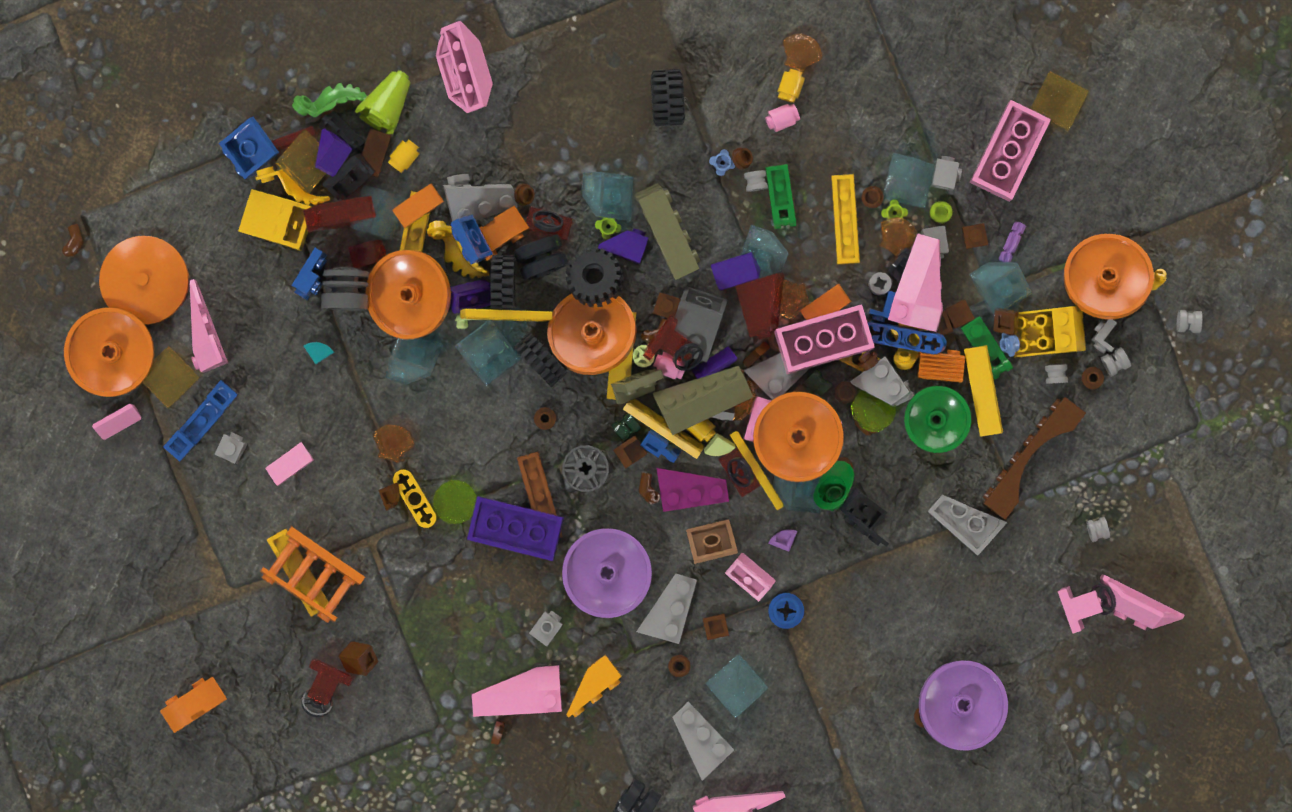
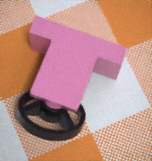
M1105 584L1095 585L1089 593L1073 597L1070 586L1058 591L1072 633L1084 629L1083 618L1098 613L1107 615L1112 613L1116 607L1115 595ZM1101 587L1097 594L1096 588ZM1105 590L1108 592L1111 598V606L1108 604V599L1105 595Z

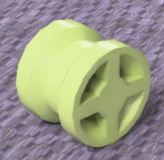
M640 345L634 350L633 360L637 366L646 368L654 362L655 353L650 346Z

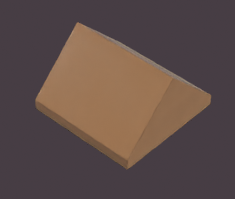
M729 519L686 530L694 564L738 553Z

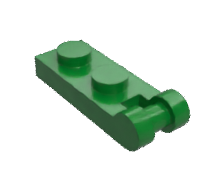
M788 164L765 167L774 229H780L781 226L786 225L790 227L796 226ZM787 210L788 216L780 217L779 211Z
M980 316L960 328L972 347L987 345L990 363L996 358L999 359L1000 364L996 367L991 363L994 380L999 378L1000 374L1004 371L1008 372L1013 369Z

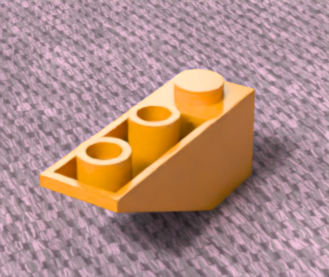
M606 654L588 667L566 714L568 718L571 715L577 717L585 710L583 706L589 701L592 704L603 697L601 692L607 687L609 690H612L621 683L619 678L622 675Z

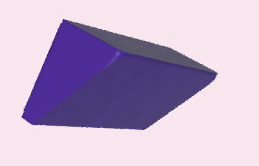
M752 252L711 264L719 290L756 280L760 276L761 269Z
M484 279L450 287V304L454 314L460 313L462 309H477L491 305V283Z
M726 347L710 357L707 362H702L693 368L692 372L696 379L724 370L735 363L737 357L729 347Z

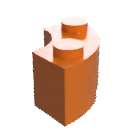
M513 206L494 217V220L484 227L481 226L479 228L493 255H497L496 251L510 241L514 244L524 237L522 233L529 227L517 208ZM492 255L485 258L486 261L492 259Z
M213 677L206 681L201 678L192 684L194 689L180 698L175 695L165 702L167 706L160 710L174 733L227 700Z

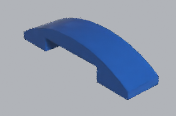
M220 380L207 395L205 401L163 447L180 462L214 426L238 394Z

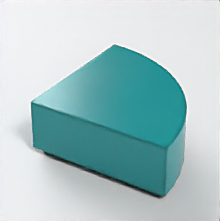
M312 342L304 345V348L315 364L320 363L335 353L329 346L323 343Z

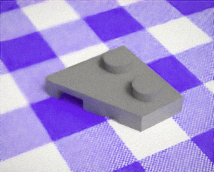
M883 357L874 367L864 371L850 381L852 385L891 406H895L911 394L886 357Z

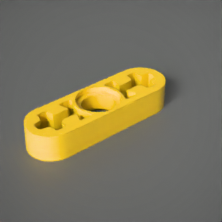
M408 470L397 471L393 477L394 483H397L400 480L399 475L403 474L404 476H409L407 480L409 486L411 487L414 484L416 487L404 494L403 490L407 488L404 484L398 483L400 495L415 520L423 528L432 527L437 520L436 513L414 476ZM413 492L421 495V502L418 505H412L409 502V495ZM426 503L427 508L423 509L426 514H432L430 518L431 523H422L420 520L423 517L422 513L418 511L416 514L414 509H418Z

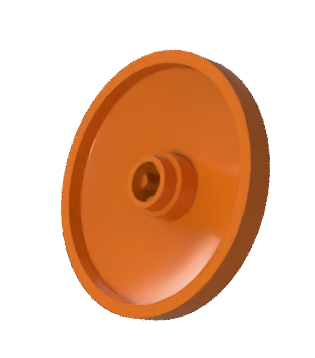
M1099 234L1080 242L1069 254L1064 269V285L1072 302L1088 315L1101 319H1119L1136 312L1147 301L1154 281L1153 266L1143 248L1133 240L1116 234Z
M136 236L117 244L105 257L100 270L99 286L102 297L109 308L125 310L139 318L144 325H150L168 319L181 307L188 293L189 273L183 257L172 245L156 237Z
M416 250L395 251L379 260L370 272L367 280L369 285L366 287L368 310L374 322L387 334L400 339L421 338L435 331L444 321L450 307L451 289L445 271L431 256Z
M570 294L556 306L552 312V320L548 323L547 336L554 356L564 367L583 375H597L614 369L628 357L636 340L637 328L630 307L620 296L616 299L611 297L612 303L608 305L606 301L602 302L603 307H598L597 304H594V307H589L587 303L582 305L579 300H576Z
M99 308L83 315L71 327L64 345V359L69 374L81 388L98 396L115 397L133 391L147 378L154 361V344L149 330L135 315L118 308Z
M806 392L786 393L770 401L760 412L753 432L754 448L764 467L775 476L793 482L809 481L825 474L837 461L842 450L844 438L840 418L833 407L824 399Z

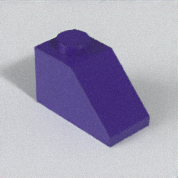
M633 228L632 232L627 230L600 243L598 250L602 248L614 256L640 264L649 238L645 237V232Z

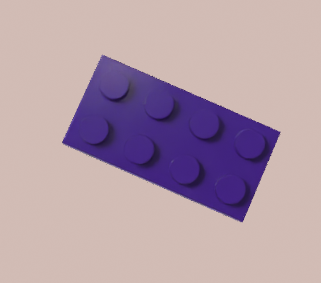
M477 496L467 540L554 561L564 517Z

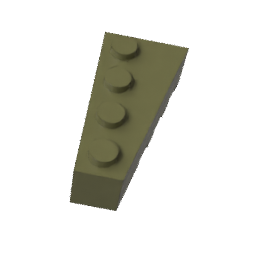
M657 183L634 194L642 207V213L651 227L652 234L661 248L660 251L673 278L677 280L698 270L699 256L696 250L691 251L688 245L691 239L686 229L681 230L679 223L682 222V219L677 209L673 211L670 206L673 200L669 191H664Z
M739 366L653 393L672 435L753 398Z

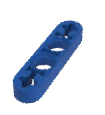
M877 321L868 322L869 329L873 326L874 331H883L882 335L875 334L872 336L873 343L929 354H938L944 351L947 345L945 337L939 333ZM891 329L896 330L898 333V340L896 342L888 338V332ZM912 333L917 334L920 338L917 346L909 342V336ZM937 338L940 346L934 349V345L925 344V340L933 341Z

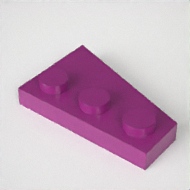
M656 468L663 512L729 502L725 479Z

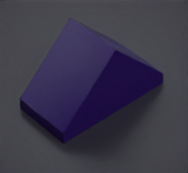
M325 128L322 129L315 167L332 177L335 176L352 151V148L341 137Z

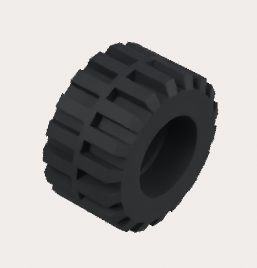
M653 70L651 74V96L655 126L683 125L685 107L681 70Z

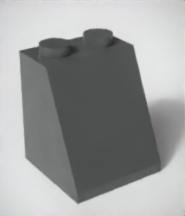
M685 286L665 348L675 354L683 345L695 343L703 351V358L700 362H707L728 300ZM699 352L694 354L692 360L695 361L698 358Z

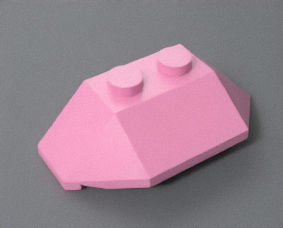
M461 21L441 28L436 58L448 98L466 113L486 107L493 82L480 41Z
M1102 574L1100 577L1101 584L1107 585L1115 595L1116 607L1113 615L1123 620H1126L1128 617L1135 621L1133 625L1143 630H1146L1147 627L1154 629L1181 620L1185 616ZM1105 590V595L1107 596L1108 604L1111 606V598L1108 592Z

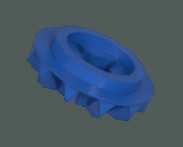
M790 593L777 595L769 605V617L780 628H793L801 622L804 616L803 603L797 596ZM786 601H788L789 608L796 611V613H789L786 621H784V614L776 610L784 608Z

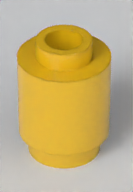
M790 69L789 72L784 71L777 91L779 92V99L794 103L799 98L805 80L802 77V72Z
M409 139L407 142L402 140L389 156L391 159L388 163L400 173L405 169L408 170L420 154L417 152L419 147Z
M708 419L687 428L699 442L704 440L709 442L716 434L714 431L716 426Z

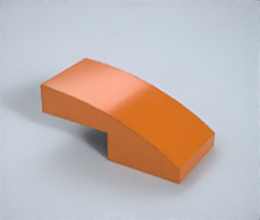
M429 184L392 211L403 227L407 228L444 201L434 186Z
M837 284L801 309L800 312L806 320L837 312L852 301L840 284Z

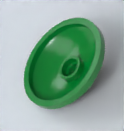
M932 386L919 391L909 401L904 414V425L909 438L919 448L932 453H943L953 450L965 440L971 427V412L967 402L958 392L948 387ZM934 416L940 417L939 424L933 423L932 418Z

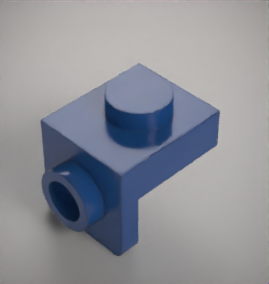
M887 292L882 312L873 309L869 310L868 315H872V320L885 323V319L888 320L895 292Z

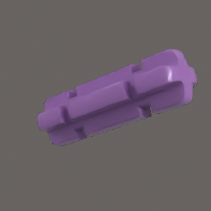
M1015 222L1011 229L1013 231L1010 232L1003 247L1004 252L1000 254V262L1005 264L1011 262L1013 258L1012 253H1015L1021 239L1020 235L1023 234L1026 228L1023 223Z

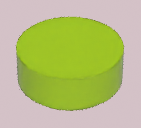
M938 201L930 208V217L938 224L946 223L952 216V208L945 201Z

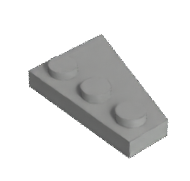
M511 184L463 185L462 187L443 185L452 222L469 215H473L477 221L504 212L513 206L518 207Z
M781 353L744 370V372L773 400L783 395L809 368L787 374Z
M941 495L927 511L977 556L1007 523L944 495Z
M675 573L636 632L679 644L697 579Z
M689 701L672 716L703 781L734 749Z

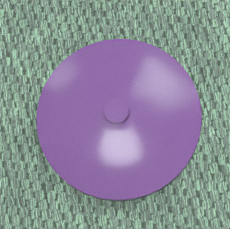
M609 528L594 530L580 537L567 552L562 570L563 584L572 602L582 611L600 618L618 617L636 608L646 596L652 576L648 554L640 542L626 532Z
M953 661L937 668L925 681L919 697V713L926 731L938 743L951 749L973 750L988 744L999 734L1007 718L1008 698L1001 680L992 670L973 661Z

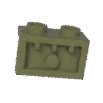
M647 369L612 383L617 404L626 403L655 391L654 385H656V381L664 378L662 370Z

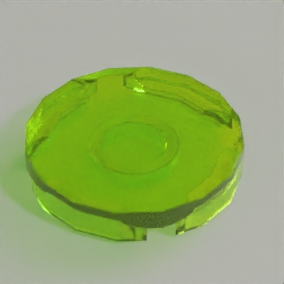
M864 390L855 397L851 407L854 420H857L860 427L871 432H880L887 428L893 422L896 415L895 406H891Z
M451 480L442 484L436 490L433 498V507L437 515L444 522L461 524L473 516L477 495L474 489L466 482Z

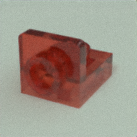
M381 240L368 241L348 248L353 268L357 269L375 264L386 256V249Z

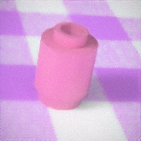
M785 104L768 111V117H765L769 129H774L775 132L795 125L796 121L800 120V116L794 104Z
M664 351L662 355L657 354L653 367L662 370L664 376L672 379H682L684 371L675 367L673 363L674 355ZM678 357L677 365L683 366L682 359Z

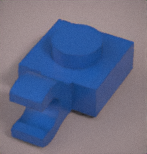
M653 429L649 431L640 445L659 458L662 454L673 463L682 451L675 444H668L669 440Z

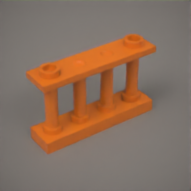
M291 526L286 533V536L289 537L287 540L288 544L270 570L264 567L261 569L260 572L263 574L261 578L271 585L274 582L318 611L317 616L327 623L330 620L335 622L337 617L332 612L350 586H354L355 583L360 585L365 577ZM302 546L307 550L305 553L307 556L289 582L286 583L276 575L294 549ZM319 558L325 562V569L305 596L296 590L295 587L313 561H317ZM338 571L344 575L342 578L344 581L326 607L322 608L313 600L331 574Z

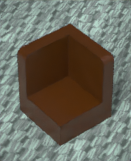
M633 436L613 450L625 469L647 455L645 449L640 446L641 443L636 436Z
M353 641L338 655L346 672L367 676L379 662L371 645Z

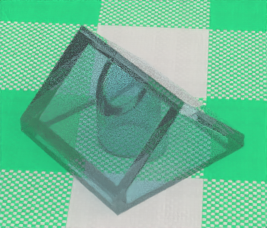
M363 185L350 228L392 241L399 222L392 210L406 199L381 189Z

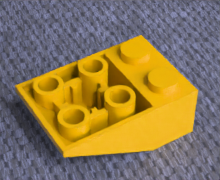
M251 189L238 232L302 251L315 208Z
M1077 306L1019 312L1018 333L1015 335L1019 339L1020 347L1015 352L1014 358L1086 351L1083 313Z

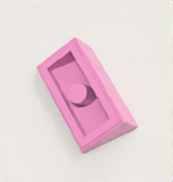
M128 404L96 422L92 427L103 440H106L141 420V415L134 404Z
M301 442L265 469L274 483L279 486L313 462L314 459Z
M741 553L725 572L727 576L758 602L776 582L774 578L744 553Z

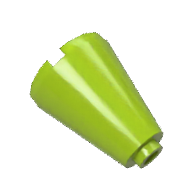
M399 70L391 72L357 106L355 112L361 113L359 118L378 131L384 128L387 129L386 134H393L411 84L408 80L409 76Z

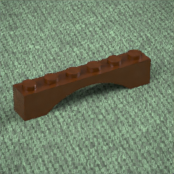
M1062 397L1061 400L1057 398L1049 408L1052 410L1047 418L1043 416L1036 425L1039 428L1036 433L1028 435L1023 442L1025 446L1020 453L1017 451L1010 459L1011 466L1008 470L1003 469L996 478L998 483L995 487H989L982 496L985 499L982 504L1002 519L1006 520L1019 502L1020 479L1030 457L1041 445L1051 438L1073 431L1086 414V412L1066 397Z

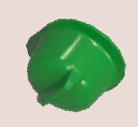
M836 461L825 474L821 475L813 494L814 502L818 507L834 511L839 509L849 497L855 477L854 470L850 464L845 461Z

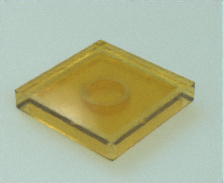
M1049 71L1030 109L1051 119V123L1069 131L1089 91Z
M303 130L277 160L276 164L305 193H310L326 173L315 167L319 142L307 130Z
M168 346L154 359L152 368L142 383L169 409L200 377Z

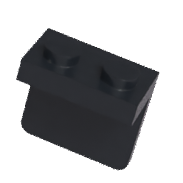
M855 488L839 508L845 514L843 519L854 526L861 534L866 535L877 546L882 543L887 547L889 543L874 531L887 512Z

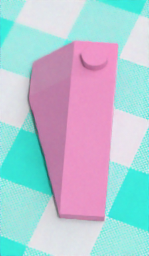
M917 234L897 288L888 320L937 332L943 312V303H941L942 282H940L941 258L939 239Z
M190 280L192 347L194 353L192 362L196 370L200 369L204 373L228 364L199 285L196 280Z
M559 665L536 667L472 694L473 717L562 712Z
M783 791L712 797L708 799V796H705L695 801L696 805L693 806L694 812H753L752 810L755 808L758 810L785 798V794Z

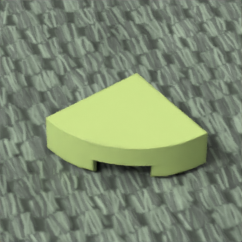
M717 433L704 448V453L711 456H722L734 450L735 443Z

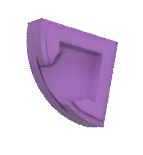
M782 530L770 539L769 544L789 552L797 531Z

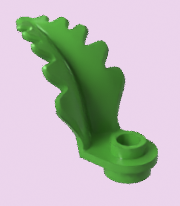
M338 83L334 89L330 86L326 87L313 103L304 95L296 96L292 106L299 114L303 116L309 114L316 118L321 113L333 109L338 103H345L347 100L363 101L367 95L365 92H360L359 87L353 89L352 84H348L344 88L342 83Z

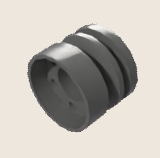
M335 267L322 271V277L332 278V281H323L322 286L332 288V292L321 294V309L368 310V295L358 293L359 288H365L369 285L366 282H359V278H369L368 271L350 267Z
M590 445L578 446L565 456L562 464V473L565 481L573 489L581 492H592L606 482L609 475V463L606 456L598 448ZM584 462L592 466V470H589L588 475L579 471V468L583 467L582 463Z

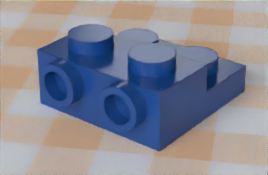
M254 117L247 119L219 143L224 155L232 161L236 172L244 179L253 177L257 170L264 168L267 162L279 153Z
M473 215L458 218L451 222L452 235L456 241L460 242L462 254L470 264L478 263L493 255Z
M316 247L292 284L296 288L294 293L306 300L312 297L313 294L317 295L321 290L323 278L318 276L316 272L317 270L321 272L327 263L325 259L327 255Z

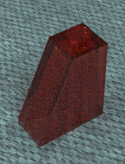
M371 196L320 204L303 210L308 232L347 228L376 217Z
M783 273L769 275L735 286L750 337L758 336L759 340L771 337V332L778 329L784 283Z

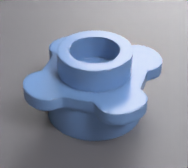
M725 149L721 150L717 156H712L709 160V163L715 167L716 174L719 176H723L727 170L735 168L729 152Z
M1002 333L1000 348L1003 353H1008L1012 357L1019 350V339L1016 335Z

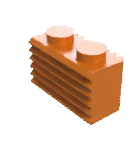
M947 350V354L920 352L917 378L962 383L965 356L960 355V351Z

